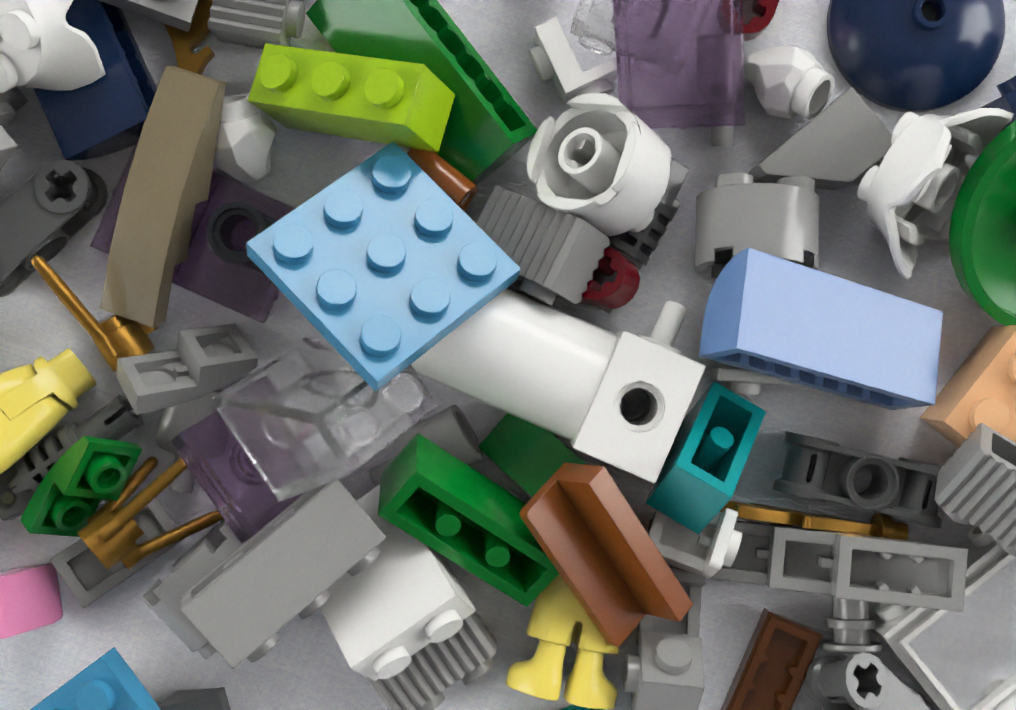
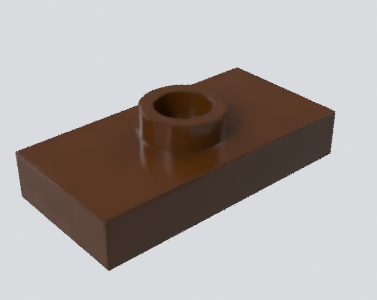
M764 608L720 710H791L823 635L813 628Z

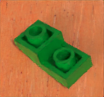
M509 413L503 417L478 446L531 497L539 491L564 462L588 465L552 432Z
M83 436L49 470L29 501L20 521L29 533L79 537L77 532L89 524L87 519L96 512L101 499L118 500L142 452L141 447L136 443Z

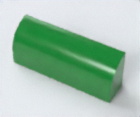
M317 0L305 13L336 53L424 64L455 94L437 154L476 185L502 166L534 137L537 131L536 127L437 0Z

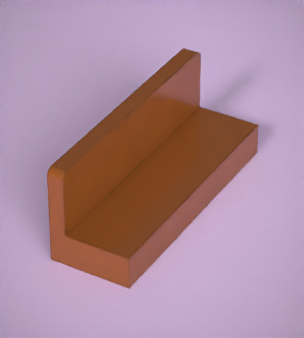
M564 462L520 510L521 519L609 645L621 646L646 614L680 622L693 606L687 593L605 466Z

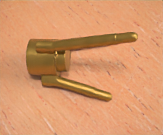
M37 255L32 258L31 263L53 290L58 299L94 339L95 345L113 372L117 371L118 358L145 355L155 348L148 334L158 329V326L152 328L116 314L99 323L43 257Z
M151 456L128 478L118 500H109L101 509L87 519L89 524L77 532V534L107 570L111 569L119 561L129 570L144 557L218 523L233 512L236 513L237 507L234 504H228L137 545L135 541L143 536L144 532L133 520V517L174 482L189 466L187 458H180L125 507H122L157 466L158 459Z

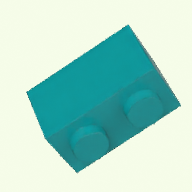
M713 381L683 420L658 479L654 483L645 503L699 535L732 498L766 411Z

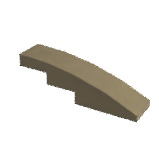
M175 66L165 67L144 122L124 187L109 251L100 309L152 328L166 322L174 266L187 261L195 204L208 200L226 82Z

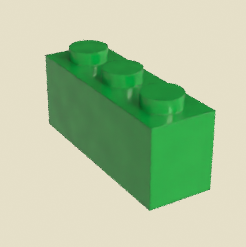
M418 432L381 474L378 516L525 607H528L559 575L520 517V510L526 503Z

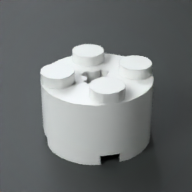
M587 93L576 96L566 102L571 108L562 113L556 120L549 115L536 131L527 156L529 180L535 183L538 192L536 195L547 206L585 220L606 236H614L627 231L639 232L652 222L655 213L654 209L661 201L667 188L672 157L670 148L650 127L617 98L604 93Z

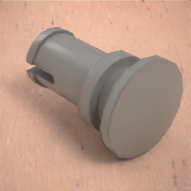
M832 596L833 617L827 618V627L833 628L834 640L822 641V649L842 655H852L858 652L872 654L882 651L883 643L870 641V630L876 629V619L870 618L869 602L841 599Z

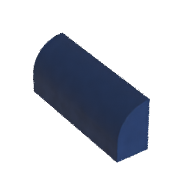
M73 0L66 13V21L70 26L85 32L96 45L106 75L91 84L74 90L54 91L34 88L65 160L69 161L97 158L138 144L144 122L157 90L122 9L99 0Z

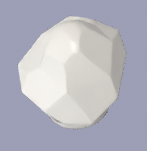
M779 45L753 53L747 59L744 68L745 77L754 85L758 100L767 115L793 119L799 114L806 119H813L827 104L834 87V76L823 71L821 64L809 51L797 47Z
M250 93L224 97L213 166L225 171L242 183H258L270 172V153L277 133V127L266 113L247 101Z

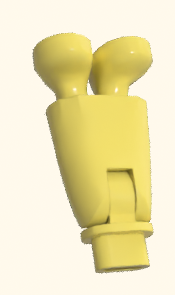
M69 348L49 361L40 356L34 360L33 365L27 364L0 373V475L32 449L61 421L68 410L72 411L78 407L76 398L97 385L90 372Z
M559 574L536 597L526 634L540 639L535 655L532 659L513 663L508 669L505 684L510 688L534 697L553 701L558 700L562 686V669L566 646H570V642L575 643L578 649L573 669L566 680L563 694L564 699L570 704L580 707L613 709L616 704L618 691L613 682L604 675L603 660L604 653L618 654L619 647L609 645Z

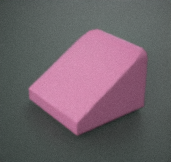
M47 563L13 568L0 574V639L53 624L62 619L63 610L58 576L53 564Z

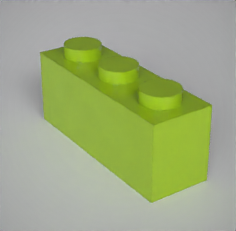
M265 43L247 101L286 128L383 144H390L394 141L401 147L438 153L455 94L424 64Z

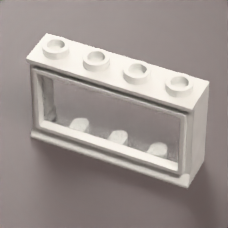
M976 526L968 532L967 537L969 540L961 546V548L968 549L963 612L878 603L875 607L876 614L871 617L876 619V629H871L872 632L883 643L884 647L935 710H1016V557L1001 548L990 533H983L979 526Z

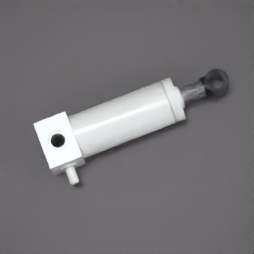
M238 201L225 203L214 210L208 219L205 231L207 244L212 252L223 261L263 273L247 256V249L243 251L235 250L231 241L232 231L240 222L251 220L255 225L256 235H258L278 220L271 218L248 203ZM508 287L405 369L569 440L574 449L652 483H656L706 366L682 356L683 352L672 347L687 314L686 307L669 300L664 303L650 337L642 334L636 336L626 331L610 332ZM639 388L646 398L645 410L638 418L625 420L620 410L621 399L631 389Z

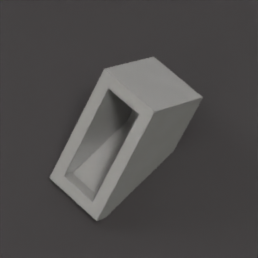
M851 87L747 174L753 176L754 183L777 184V180L783 177L805 176L814 179L815 188L837 190L853 181L859 187L866 172L875 165L880 166L883 156L892 146V134L854 88Z

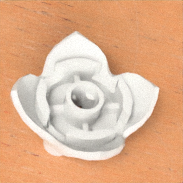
M0 0V93H4L17 86L54 91L74 90L91 84L106 75L96 45L85 32L70 26L66 21V13L73 0Z
M979 108L958 115L944 116L933 114L920 116L913 112H907L900 118L892 133V146L887 151L880 166L875 165L866 172L859 184L857 196L862 201L868 203L867 215L870 223L879 229L887 241L895 267L902 277L908 280L912 275V270L918 256L916 246L924 245V239L931 241L949 239L954 204L960 187L971 168L965 156L969 154L975 157L979 156L982 153V149L987 147L1012 120L1013 113L1000 108Z

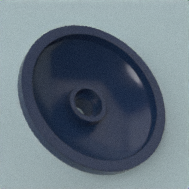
M830 0L827 13L828 44L834 62L842 76L866 99L879 106L900 112L932 111L948 106L968 95L980 85L992 70L1000 54L1005 35L1003 0ZM922 4H929L937 11L936 21H929L923 16Z

